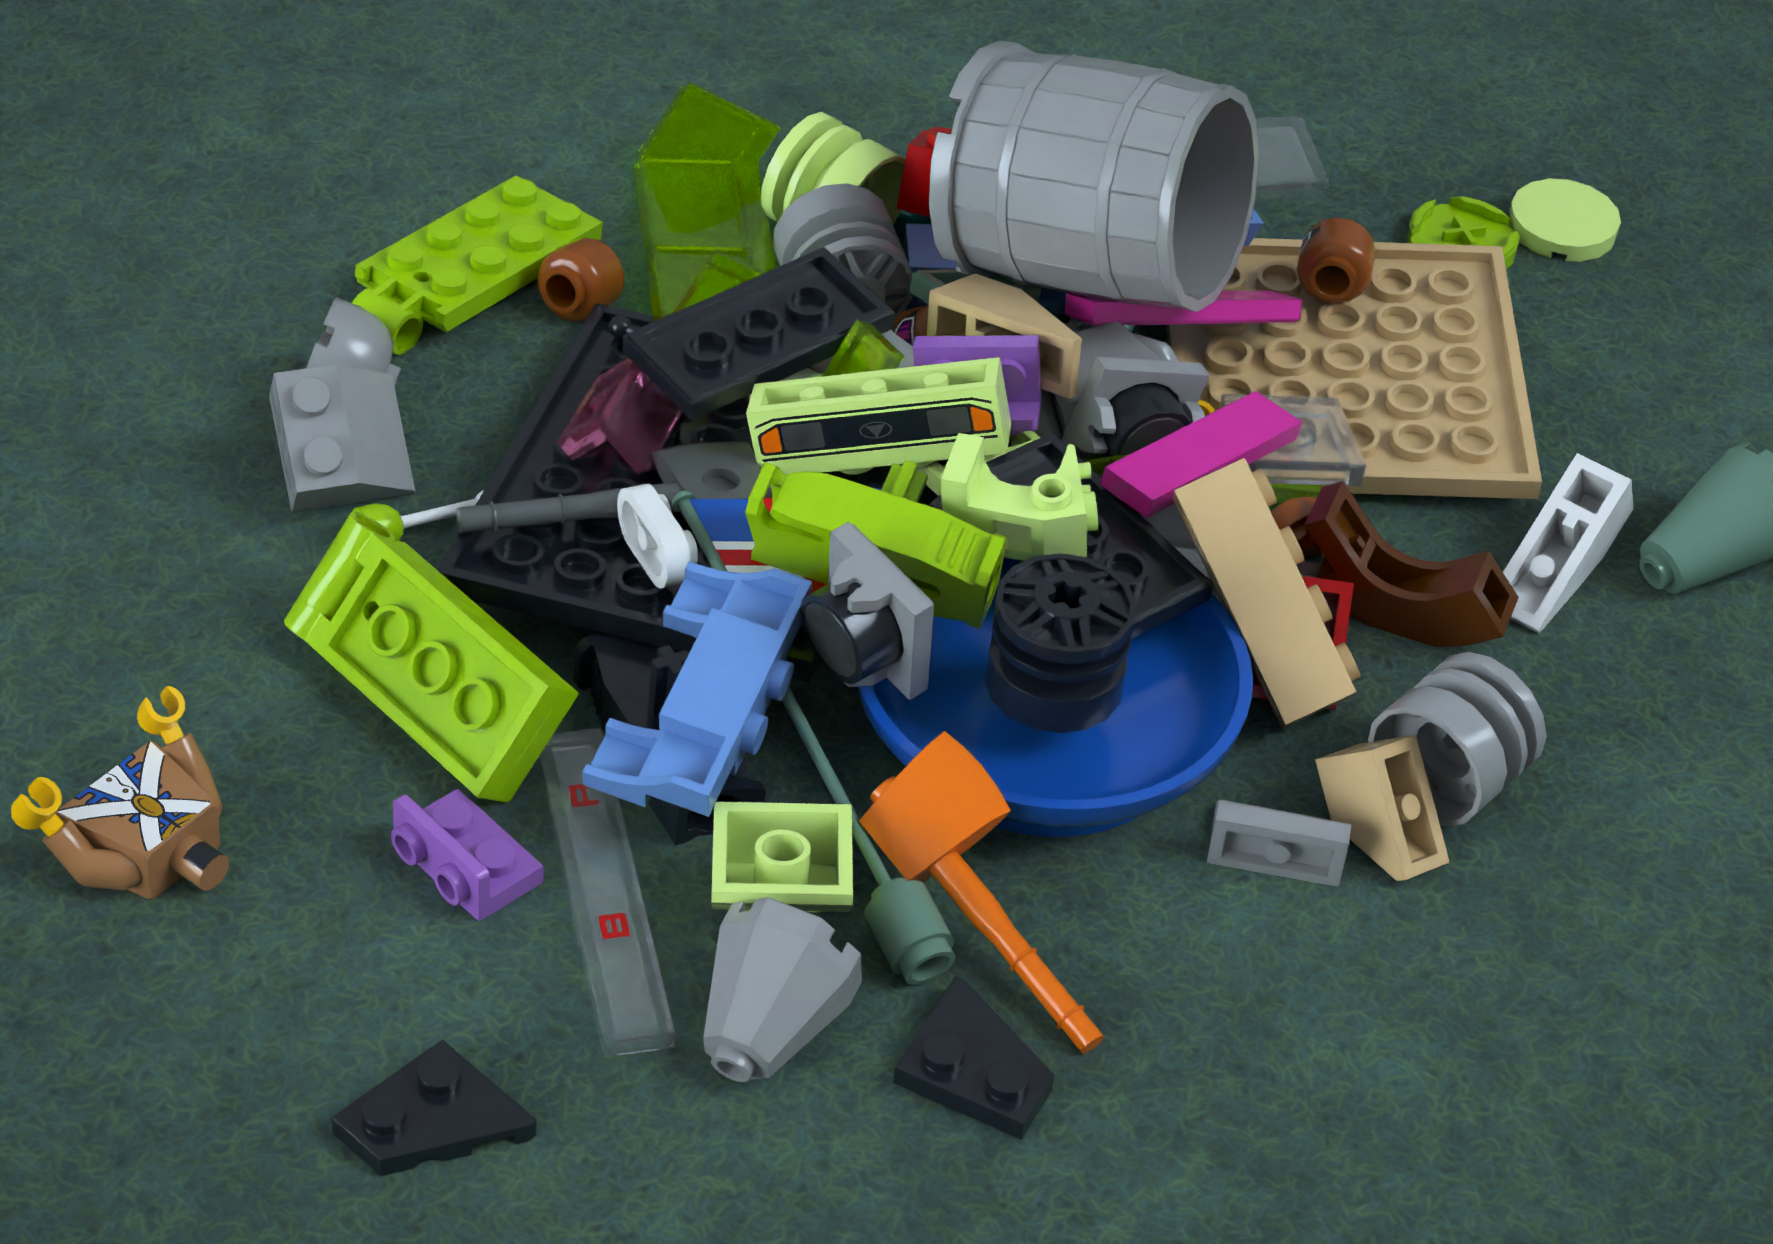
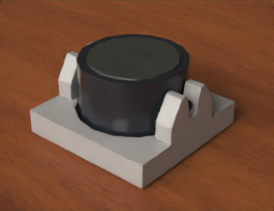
M1096 357L1061 441L1067 446L1068 444L1075 445L1076 455L1085 463L1090 462L1092 470L1104 471L1106 466L1205 417L1198 401L1210 375L1201 363Z
M848 521L830 532L828 584L802 599L800 613L808 641L821 662L848 687L875 685L887 677L908 700L928 690L934 602L854 524L852 525Z

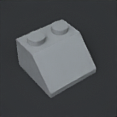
M338 364L273 374L269 399L292 512L415 493L392 374Z

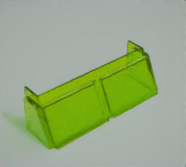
M690 81L687 86H681L639 150V159L633 168L643 247L649 248L645 255L653 322L777 268L768 216H766L761 206L762 181L758 161L781 129V125Z

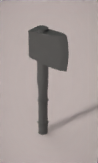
M745 441L693 443L651 451L655 467L663 484H654L652 486L658 494L666 496L672 512H676L672 507V499L676 493L683 490L692 492L697 499H749L750 493L760 474L754 452L750 444ZM770 486L764 498L772 497V490ZM623 488L570 496L558 494L557 497L495 504L493 501H490L486 505L458 507L457 524L460 533L485 530L496 532L497 529L558 522L564 525L567 521L618 518L617 500L618 494Z

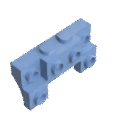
M689 561L685 568V578L671 606L666 605L663 611V626L696 637L697 639L659 713V730L642 728L609 718L606 724V735L591 764H586L582 771L583 785L645 808L652 796L709 817L729 774L736 775L746 752L752 755L758 752L768 726V717L764 716L771 699L781 701L787 692L793 675L794 664L786 661V655L802 624L800 606L802 599L812 593V581L775 568L762 572L737 573L717 570Z

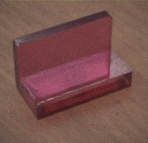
M627 358L596 378L556 443L573 461L608 440L631 468L640 475L651 468L654 463L651 451L662 449L683 412Z

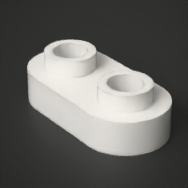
M642 484L621 489L618 494L617 510L621 531L627 545L657 588L662 589L682 584L688 562L698 564V550L693 535L688 530H682L672 515L668 499L664 494H658L652 485Z

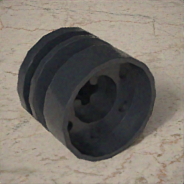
M1058 553L1034 556L1013 566L1000 580L995 602L992 638L985 678L992 701L1009 718L1036 730L1055 733L1081 731L1107 720L1121 703L1137 603L1129 584L1112 568L1088 557Z

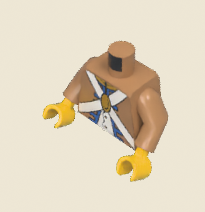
M166 686L160 693L162 704L168 710L169 717L158 715L147 697L142 701L137 712L139 726L152 735H161L165 742L164 745L160 747L150 740L61 808H59L62 802L60 789L53 781L45 777L36 778L28 787L31 798L41 808L33 805L24 794H20L12 803L11 817L15 824L27 830L41 828L46 834L42 839L43 843L72 877L85 887L120 891L129 890L146 899H155L181 877L186 878L200 889L208 891L216 887L227 873L229 859L225 854L217 850L220 846L219 818L223 810L211 769L192 733L183 734L178 724L185 711V700L183 695L174 687Z

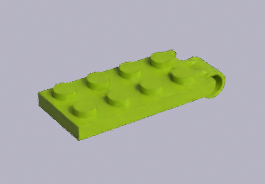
M515 175L356 264L355 277L357 282L367 289L360 292L352 303L373 313L388 328L393 340V354L401 356L418 342L424 320L444 332L450 331L538 279V272L543 260L553 251L581 238L601 240L603 222L581 211L576 205L565 202L544 191L533 182Z

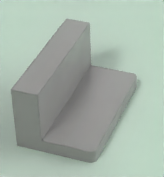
M1218 800L1215 807L1207 863L1339 887L1350 841L1351 824L1227 800Z

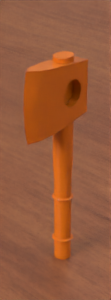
M944 731L932 740L897 777L888 778L872 792L870 799L873 805L861 817L859 822L907 881L917 880L925 882L932 876L938 881L973 926L1001 953L1009 963L1010 971H1015L1045 1007L1057 1022V1029H1062L1080 1052L1085 1054L1097 1047L1103 1041L1104 1035L1086 1015L1084 1006H1079L1036 954L1037 949L1031 948L1014 927L997 899L960 856L997 826L1011 810L998 786L985 768L962 744Z

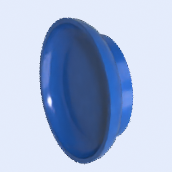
M1004 557L1000 580L1013 566L1022 561ZM997 586L980 629L967 625L968 622L933 616L928 690L908 700L887 677L875 685L858 686L859 697L870 723L878 736L902 764L907 766L932 740L946 731L962 744L985 768L1007 802L1011 811L995 827L1028 835L1066 837L1098 833L1118 827L1141 815L1165 806L1204 781L1223 762L1240 733L1248 715L1252 699L1253 674L1246 643L1236 623L1225 607L1211 594L1209 601L1131 639L1121 703L1107 720L1087 730L1066 733L1032 729L1009 718L992 701L985 683L998 591Z

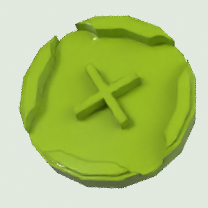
M1450 197L1448 204L1436 205L1437 199L1425 202L1413 212L1406 237L1408 243L1502 246L1506 269L1513 264L1520 236L1517 229L1514 231L1510 227L1511 219L1502 210L1484 201L1468 197Z

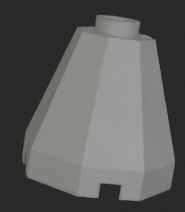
M769 897L755 900L750 911H745L744 901L732 903L719 929L703 1036L705 1052L712 1058L711 1064L715 1070L737 1082H747L749 1079L770 1078L851 1004L862 982L861 953L849 942L846 943L841 953L829 942L835 930L825 920Z

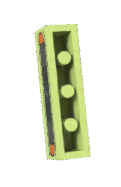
M1000 357L758 383L753 386L746 411L756 462L760 472L764 463L767 462L778 466L786 476L795 472L823 473L841 471L844 474L854 475L867 472L873 467L890 466L893 463L903 466L905 460L917 463V468H920L934 461L949 459L958 433L984 437V458L988 460L997 454L1007 453L1011 430V418Z

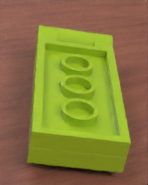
M358 512L350 513L284 619V624L289 630L305 640L478 798L505 803L511 801L579 695L573 687L407 543L395 541L394 535L388 529Z

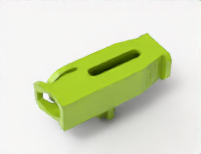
M905 460L903 466L892 464L881 490L826 473L795 472L786 476L778 466L765 462L750 493L745 511L755 544L751 552V560L828 584L830 532L849 521L934 602L933 616L968 622L967 625L978 629L983 625L1000 580L1007 537L996 533L991 535L942 510L918 503L928 480V475L916 471L917 463ZM769 486L772 490V508L770 512H768L763 503Z

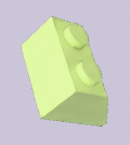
M716 802L714 804L712 909H729L732 903L744 901L745 911H750L756 899L769 897L808 912H850L853 906L852 804Z

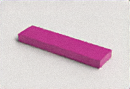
M1272 290L1221 291L1215 302L1198 312H1192L1182 308L1134 305L1115 300L1066 293L1065 314H1068L1070 318L1093 326H1104L1115 321L1122 325L1283 323L1300 320L1302 299Z
M1254 391L1106 466L1100 485L1138 513L1148 518L1175 504L1172 499L1174 490L1243 458L1246 459L1249 465L1297 440L1303 422L1259 392Z

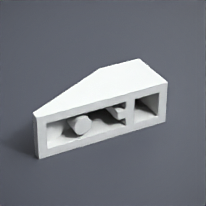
M1578 453L1575 455L1503 571L1519 597L1510 620L1539 634L1604 558L1633 510L1631 479Z

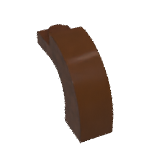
M1343 481L1321 488L1304 524L1308 530L1311 542L1325 556L1315 578L1354 583L1350 615L1368 626L1431 646H1466L1504 636L1519 597L1490 551L1445 562L1425 561L1411 557L1389 545L1376 532Z

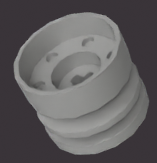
M847 183L825 185L801 195L784 210L774 228L773 248L780 266L825 247L895 312V318L905 311L913 297V294L909 292L912 270L882 199L867 188Z
M1465 652L1447 657L1413 689H1409L1372 722L1368 742L1416 734L1440 826L1448 827L1465 824L1497 796L1502 789L1507 787L1542 755L1547 735L1543 713L1532 691L1511 669L1492 657Z

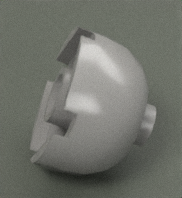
M336 297L323 324L327 326L326 331L322 332L318 343L316 342L306 368L338 364L392 374L395 387L401 367L391 364L394 343L388 328L373 313Z

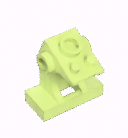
M958 433L941 477L942 511L991 535L996 533L1006 536L1007 542L1004 557L1022 561L1034 556L1058 553L1087 557V531L1098 530L1094 491L1091 492L1090 484H1081V479L1091 478L1090 462L1078 463L1075 445L1068 444L1061 466L1055 474H1045L1038 477L1032 486L1012 485L1000 481L991 473L984 458V437Z

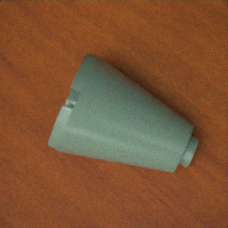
M1743 441L1726 450L1642 543L1639 566L1644 578L1650 585L1656 589L1664 588L1669 593L1677 594L1773 559V453L1765 448L1756 454L1747 449L1751 443Z

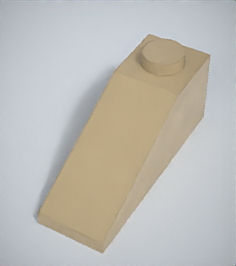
M974 273L929 291L926 336L1039 335L1041 389L1068 399L1077 396L1082 338L1022 289Z

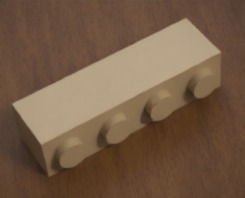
M1243 458L1174 490L1172 499L1223 606L1236 623L1246 643L1251 666L1281 728L1284 729L1351 698L1357 692L1352 681L1361 677L1360 672L1347 645L1343 642L1335 646L1324 623L1333 618L1317 584L1307 588L1296 565L1305 561L1293 531L1289 526L1279 530L1271 514L1269 506L1276 504L1277 500L1264 471L1260 468L1251 472L1246 459Z

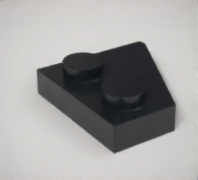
M955 976L896 1065L893 1083L1022 1140L1052 1091L1054 1074L964 979Z
M442 1039L332 1117V1133L378 1175L385 1176L415 1169L419 1164L429 1160L444 1162L472 1155V1145L511 1136L515 1145L528 1142L536 1136V1119Z

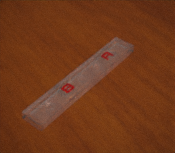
M602 728L554 733L538 757V763L604 1057L674 1048L675 1030L619 798L583 785L582 771L586 764H591L604 739Z

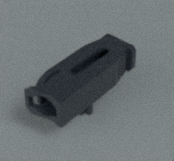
M600 632L583 637L575 646L573 679L580 689L586 690L591 688V696L594 698L593 705L596 707V715L599 717L601 728L605 735L606 724L609 718L642 728L659 730V713L689 653L686 650L676 652L670 645L661 647ZM745 757L736 775L729 774L716 802H722L721 795H726L728 802L749 801L765 803L766 790L761 782L747 779ZM651 796L648 803L675 846L686 843L697 836L713 834L714 807L708 817Z

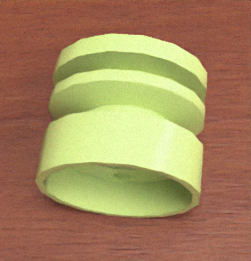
M823 112L812 114L793 127L778 146L768 165L762 184L761 206L766 216L778 222L784 210L801 195L825 185L847 183L867 188L882 199L894 226L902 211L896 209L906 159L870 139L862 140L860 132L843 125L841 121Z

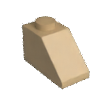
M1416 734L1361 743L1315 759L1331 821L1351 824L1350 840L1396 881L1407 880L1450 863Z

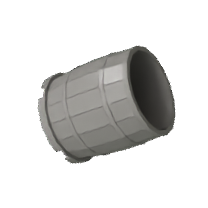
M1001 40L979 48L958 74L951 90L949 99L961 103L955 115L951 134L937 132L931 158L929 211L934 243L941 257L956 261L958 264L956 272L965 276L975 273L988 278L994 274H999L1040 289L1046 288L1134 305L1182 308L1187 311L1198 312L1215 302L1231 278L1246 241L1256 197L1259 162L1257 125L1247 95L1232 85H1218L1180 75L1164 68L1157 69L1122 61L1083 57L1076 54H1038L1019 43Z

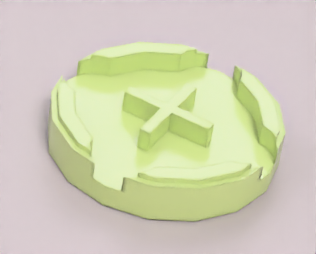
M1544 179L1528 183L1517 190L1509 210L1510 227L1514 231L1518 230L1519 242L1539 255L1549 258L1552 257L1553 252L1567 254L1566 261L1573 262L1596 259L1610 251L1615 243L1621 224L1619 210L1608 196L1589 185L1565 179Z

